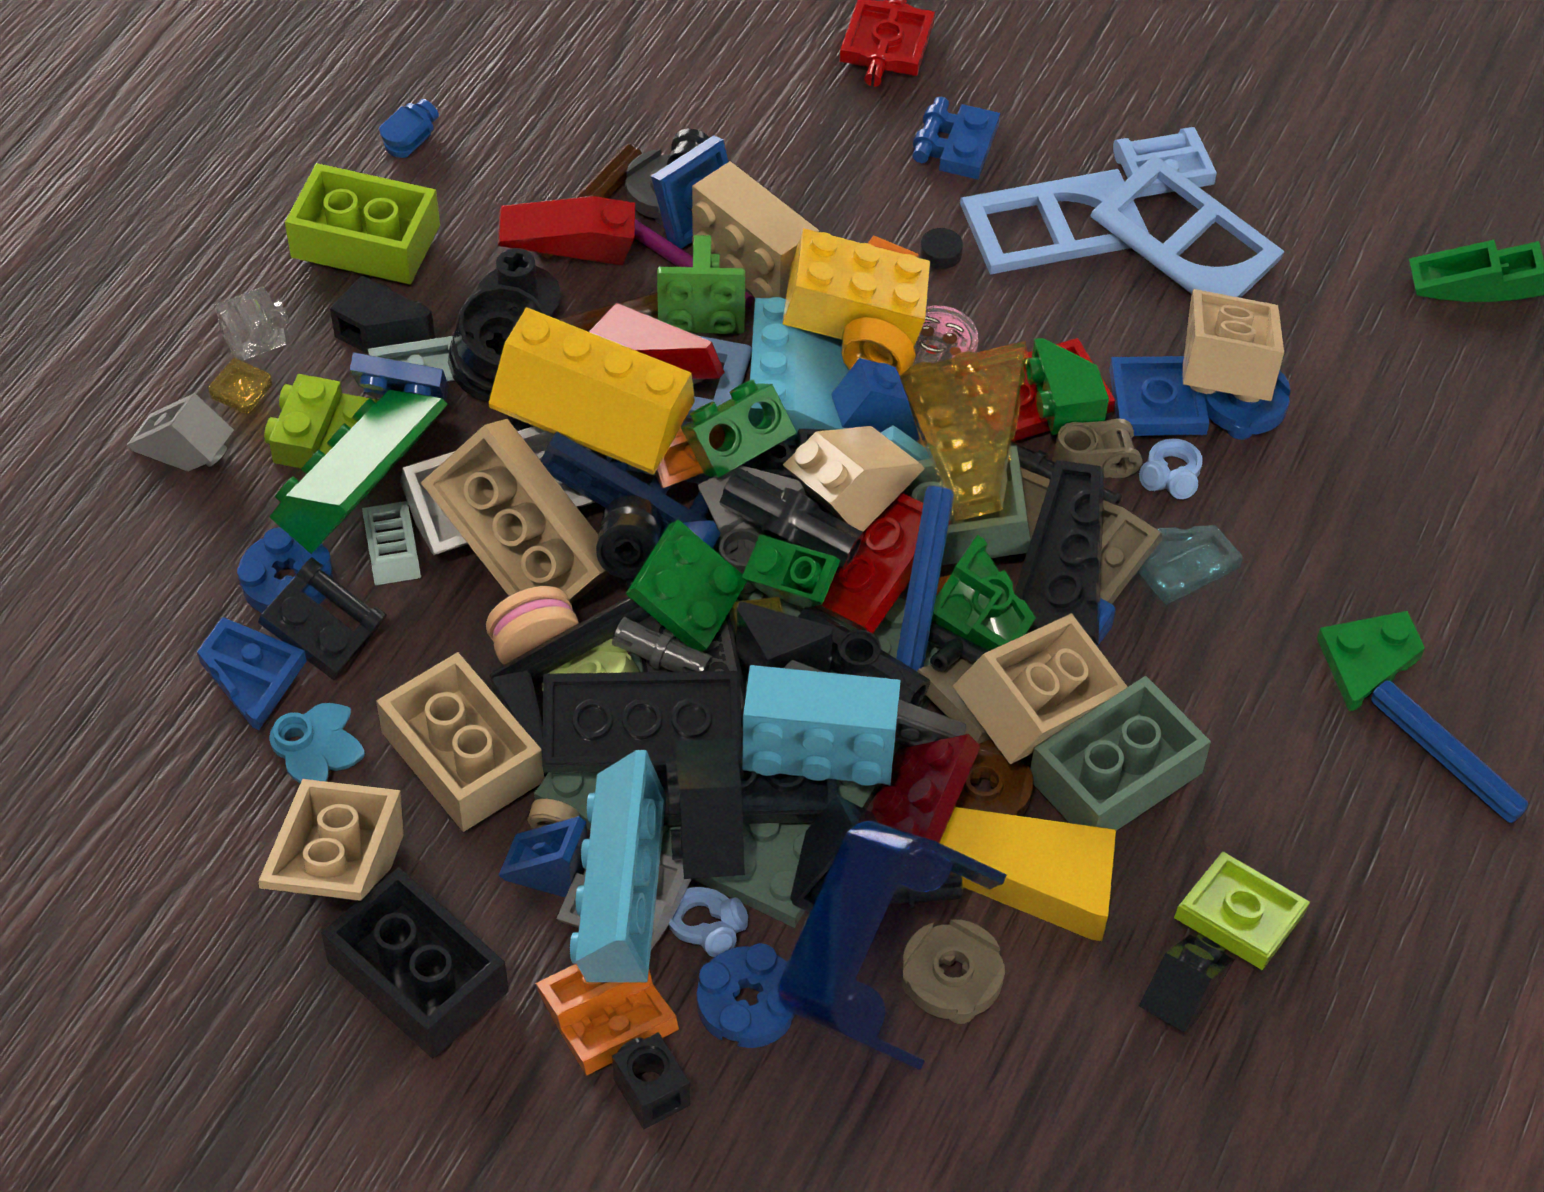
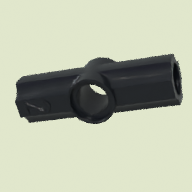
M738 468L730 476L719 501L722 507L761 526V530L771 538L837 557L841 560L838 567L843 570L853 561L864 537L863 531L822 511L820 505L806 495L791 488L785 487L784 490H781L741 468Z
M813 607L811 609L805 608L798 616L800 618L833 627L832 671L836 672V674L900 680L899 700L916 706L921 704L923 697L929 689L930 679L881 650L879 639L873 633L857 629L851 631Z

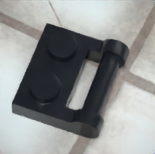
M311 557L260 615L258 623L281 641L305 650L306 660L334 680L378 629L387 614L377 606L370 608L323 572V565ZM311 585L359 622L360 625L355 631L351 630L303 592Z

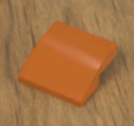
M574 964L536 983L537 990L547 1010L586 1076L612 1064V1056L632 1039L639 1037L646 1039L657 1032L664 1038L679 1030L676 1015L653 985L650 970L647 982H586L577 964Z

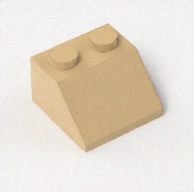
M872 426L817 431L805 443L800 445L796 452L783 464L796 480H800L803 488L812 498L839 520L861 531H864L925 469L921 463Z

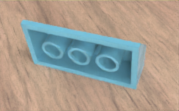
M635 750L598 773L595 793H589L587 798V818L589 823H591L590 839H584L581 847L582 866L586 869L584 885H579L576 891V911L578 916H580L579 932H573L570 940L571 961L573 964H577L586 982L648 981L667 796L646 750Z

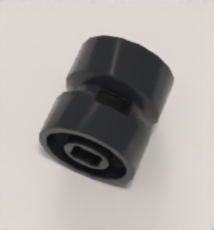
M627 495L614 499L605 508L601 520L596 553L602 568L609 574L622 579H635L658 543L662 528L661 515L656 506L649 500L636 495Z

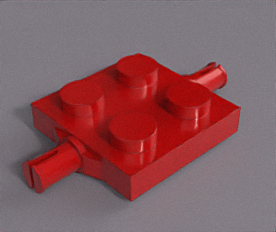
M857 0L840 49V62L869 67L864 80L866 84L871 86L874 78V87L880 85L885 70L917 76L934 25V11L915 8L906 4L907 0Z

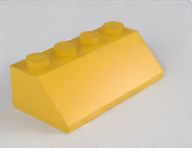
M526 307L504 343L489 399V407L552 434L559 432L579 445L654 475L693 406L695 398L691 372Z

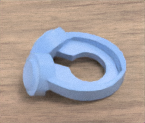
M1161 440L1151 448L1148 461L1140 469L1139 478L1141 484L1149 491L1167 489L1173 497L1187 499L1197 491V477L1200 474L1203 462L1202 455L1193 444L1185 440ZM1168 456L1178 457L1186 461L1187 465L1179 466L1178 469L1170 471L1168 463L1164 458Z
M692 887L686 890L668 925L677 938L687 943L702 945L709 956L716 957L720 953L735 947L737 941L736 933L746 930L748 926V914L743 903L736 897L729 899L714 889ZM696 906H705L710 909L712 917L721 919V921L711 924L703 922L696 926H688L683 923V917L689 909Z

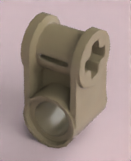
M1118 418L1107 421L1071 422L1065 424L1058 432L1052 457L1054 462L1060 460L1100 466L1104 478L1128 477L1136 473L1143 464L1142 456L1138 450L1134 449L1132 437L1134 436L1132 424L1128 420Z

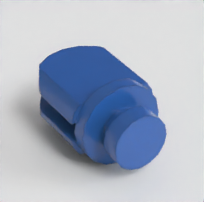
M421 99L416 105L408 103L404 107L401 106L379 126L385 149L390 155L406 158L430 137L431 132L434 130L432 123L439 117V113L432 103L426 99Z

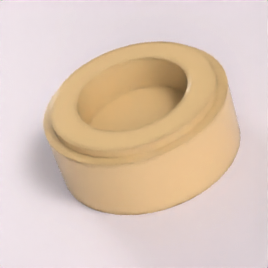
M537 799L532 803L528 823L533 829L580 816L575 808L561 801Z

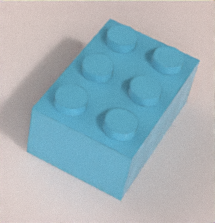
M750 665L743 713L742 770L755 771L766 776L787 774L804 776L816 781L837 779L854 781L867 786L875 784L890 785L900 680Z

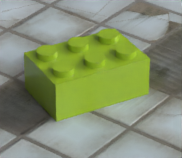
M316 163L285 220L291 258L411 285L440 227L436 189Z

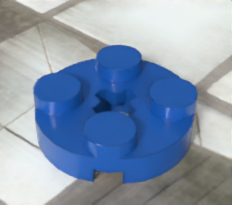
M1279 370L1271 401L1259 399L1258 402H1245L1237 399L1231 393L1216 391L1213 394H1205L1208 417L1215 424L1226 429L1228 434L1235 439L1245 440L1250 438L1252 434L1268 432L1277 427L1286 417L1290 403V384L1285 375Z
M281 527L268 530L263 539L258 540L246 550L237 568L239 583L248 604L255 610L263 613L294 578L286 575L280 580L277 579V573L283 569H293L297 575L302 566L311 557L323 565L322 571L333 579L332 562L328 549L321 544L310 554ZM311 585L303 592L318 604H321L326 598Z
M759 943L751 947L743 946L726 950L714 957L700 970L697 988V1010L705 1028L720 1040H722L723 1036L728 1040L737 1041L739 1047L757 1048L768 1045L786 1034L792 1025V1019L796 1015L799 1005L800 988L798 979L792 967L767 944ZM751 988L759 992L755 1005L749 1006L746 1000L736 1001L734 997L739 995L740 989Z

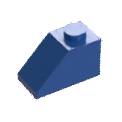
M859 358L831 394L842 427L872 426L877 431L882 432L894 425L917 442L920 437L896 367L887 363H878Z

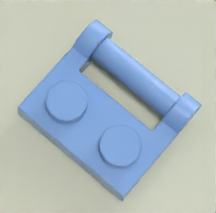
M1194 127L1180 129L1178 134L1136 141L1123 138L1117 139L1113 143L1115 160L1118 164L1122 165L1127 178L1155 154L1198 187L1215 184L1217 172ZM1157 178L1137 198L1174 192V190Z

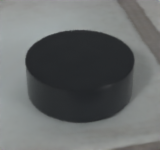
M947 228L931 229L921 239L920 256L922 259L929 260L930 266L933 268L946 269L953 267L962 257V238L955 231Z

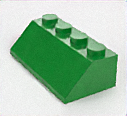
M388 390L377 403L371 398L367 399L352 416L357 423L352 428L344 423L329 439L327 444L332 449L326 455L319 449L301 468V471L306 474L299 482L292 476L274 497L280 504L269 518L312 554L414 446L448 404L442 398Z

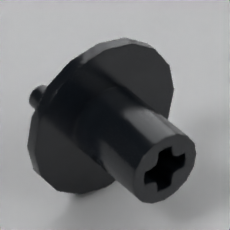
M512 248L502 252L497 257L496 269L488 273L478 284L477 291L483 287L495 285L520 288L534 296L550 317H553L560 307L562 295L558 281L548 271L536 266L534 256L525 249Z

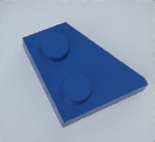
M224 617L220 619L197 651L201 665L249 724L257 730H260L307 662L305 650Z

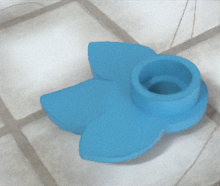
M322 703L315 705L304 715L295 712L287 713L277 719L270 731V744L273 751L285 759L287 772L295 781L300 784L302 779L327 782L329 770L338 771L350 768L364 758L365 751L362 745L351 734L343 730L350 718L351 709L349 707L334 703ZM295 736L301 737V739L296 741H288Z

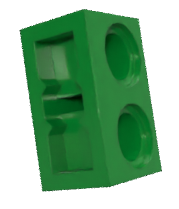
M754 380L747 381L729 392L732 398L721 405L716 406L715 402H710L690 413L692 421L681 426V429L705 476L719 478L797 434L773 384H756ZM755 403H759L764 412L763 420L757 427L752 426L748 418L749 410ZM718 424L724 430L725 440L722 446L715 450L710 445L709 433Z

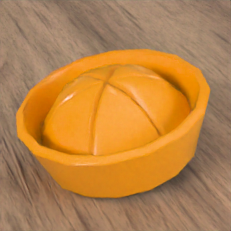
M864 317L852 320L844 328L841 354L849 370L859 358L878 363H887L896 367L900 376L913 365L916 357L914 345L907 335L894 324L878 318Z

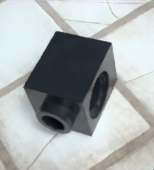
M659 1032L646 1039L639 1037L628 1041L612 1056L613 1079L643 1130L690 1106V1082ZM644 1072H655L660 1075L657 1080L651 1082L641 1081L637 1078L638 1075Z

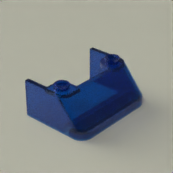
M872 821L856 824L845 834L777 984V996L780 1004L792 1015L910 1070H921L925 1060L876 1038L885 1018V1005L876 990L855 980L898 883L917 892H929L939 888L947 880L950 871L988 889H992L1002 885L1007 874L922 836Z

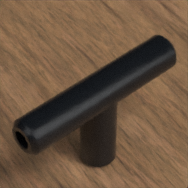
M931 622L928 641L941 647L930 659L931 666L936 671H945L959 657L974 664L984 653L989 652V650Z

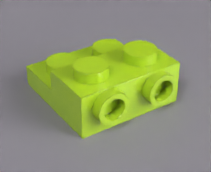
M297 374L293 385L285 384L281 390L279 407L282 411L279 418L270 417L266 424L264 438L265 443L270 445L273 463L302 468L319 449L326 455L332 449L327 444L329 439L344 423L350 428L357 423L352 416L369 398L342 393L340 381Z

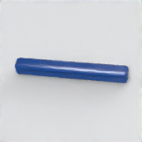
M928 486L925 492L896 659L916 671L924 667L954 498L953 490L938 486Z
M1387 680L1375 689L1371 698L1372 702L1509 823H1513L1524 814L1529 805L1528 801L1393 682Z

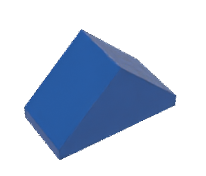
M577 816L516 834L499 876L508 882L566 898L576 873L583 874L584 871L581 860V847L583 840L587 839L586 821Z

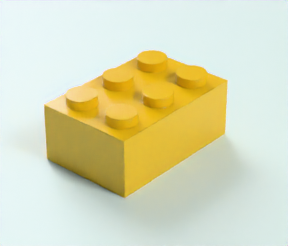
M803 228L790 266L782 324L842 339L845 326L852 320L864 317L878 318L894 324L902 330L915 346L926 316L930 261L910 254H902L878 248L871 244L859 243L832 236L825 232H816Z

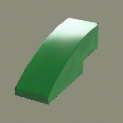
M1495 240L1409 258L1415 290L1418 296L1462 302H1497L1544 295V258L1539 241L1497 250Z

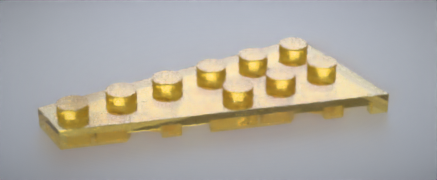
M1026 341L976 353L962 352L951 359L934 363L920 362L911 366L900 376L914 421L941 487L953 490L954 498L951 512L955 521L1002 510L1007 484L1006 468L1007 463L1011 460V439H1014L1021 402L1020 387L1024 384V364H1026V359L1028 358Z

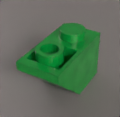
M1044 338L1034 339L1032 358L1026 359V376L1030 385H1036L1038 391L1036 395L1037 410L1040 418L1047 419L1051 434H1058L1062 426L1071 422L1105 421L1109 397L1098 366Z
M759 535L742 578L769 597L809 608L823 604L841 560L832 555Z

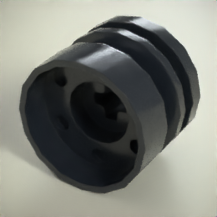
M495 285L483 287L467 298L460 309L448 355V365L452 377L463 391L479 400L489 401L504 343L525 308L527 307L547 315L545 308L534 296L517 287Z

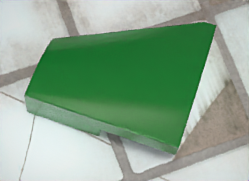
M977 535L936 596L932 622L991 651L1025 635L1036 617L1026 602L1015 595L1013 582L1005 570L999 572L985 550L988 546L984 538Z

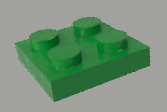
M678 519L668 525L626 592V595L688 647L703 652L709 647L747 581L742 578L743 574Z

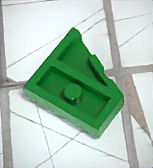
M1408 611L1322 627L1317 636L1318 643L1348 711L1358 709L1362 705L1364 698L1387 680L1392 682L1398 672L1409 669L1422 658L1425 650Z

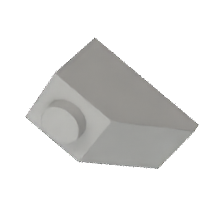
M193 393L149 414L127 446L136 453L182 470L190 471L205 464L208 467L214 465L225 454L227 447L224 443L234 429L198 395Z

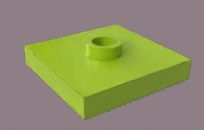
M1222 851L1180 903L1174 918L1263 970L1304 916L1310 902Z

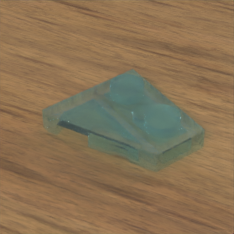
M1216 525L1193 526L1186 530L1176 527L1158 528L1162 533V541L1137 572L1167 605L1240 568L1243 556Z

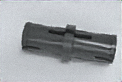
M627 617L620 621L614 634L617 638L614 637L612 640L613 646L650 661L649 666L658 670L664 667L674 672L708 671L710 665L707 664H710L713 658L709 654L676 641L675 635L667 631L660 634L631 621Z

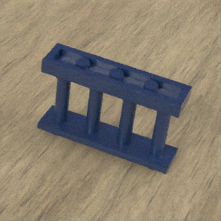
M684 420L681 426L687 424L688 421ZM559 432L555 433L541 459L543 465L555 479L605 508L614 499L627 495H636L649 500L656 506L661 515V529L668 527L669 524L678 519L682 523L709 521L705 517L710 510L701 491H699L691 507L688 509L666 496L670 486L661 488L656 476L651 484L647 485L626 472L629 467L628 464L614 458L608 462ZM749 461L742 464V466L750 467Z

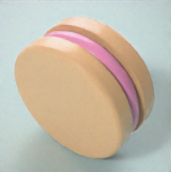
M539 586L519 591L501 601L490 612L486 621V630L494 642V649L499 661L505 665L579 624V621L564 591L556 587Z

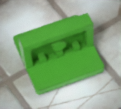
M694 235L693 267H659L657 269L658 320L689 333L742 334L745 328V270L742 268H720V254L711 253V236Z

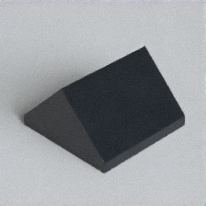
M743 601L739 602L737 607L736 654L739 657L742 675L747 684L750 665L784 668L793 660L823 672L831 673L833 627Z

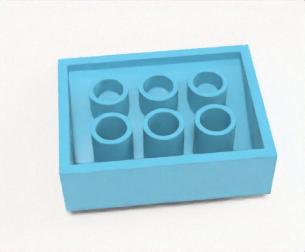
M781 297L755 298L750 380H754L756 384H773L796 432L799 429H845L841 425L831 396L832 392L849 372L841 354L842 339L783 325L786 299ZM759 403L753 404L748 413L752 426L757 427L761 424L764 417L763 409ZM797 434L789 437L786 440H795Z

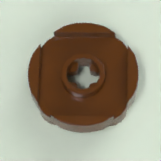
M992 739L979 743L980 749L955 807L1023 816L1029 806L1033 789V775L1029 766L1026 769L1024 763L1020 760L1010 764ZM980 777L990 779L989 784L995 789L982 792L973 787L971 783H978Z

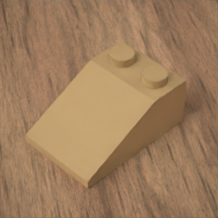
M1193 289L1183 360V384L1189 385L1194 391L1204 394H1213L1216 391L1231 393L1237 399L1245 402H1258L1259 399L1271 401L1284 355L1278 305Z
M302 779L259 878V888L361 901L391 869L404 834L400 790Z

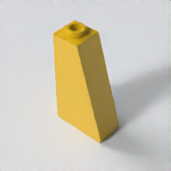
M955 807L932 862L928 867V872L958 870L962 875L963 887L1088 939L1102 941L1109 912L1116 830Z

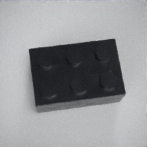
M399 867L374 887L361 901L355 903L321 932L328 963L432 1059L509 992L505 961Z

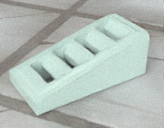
M404 501L362 508L375 585L421 578L408 502ZM400 516H401V518H396V519H390V520H384V521L374 522L375 520H381V519L394 518V517H400ZM403 527V529L375 533L378 530ZM397 539H405V540H403V541H397V542H391V543H385V544H378V545H377V543H379V542H385V541H391V540H397ZM407 550V552L379 556V554Z

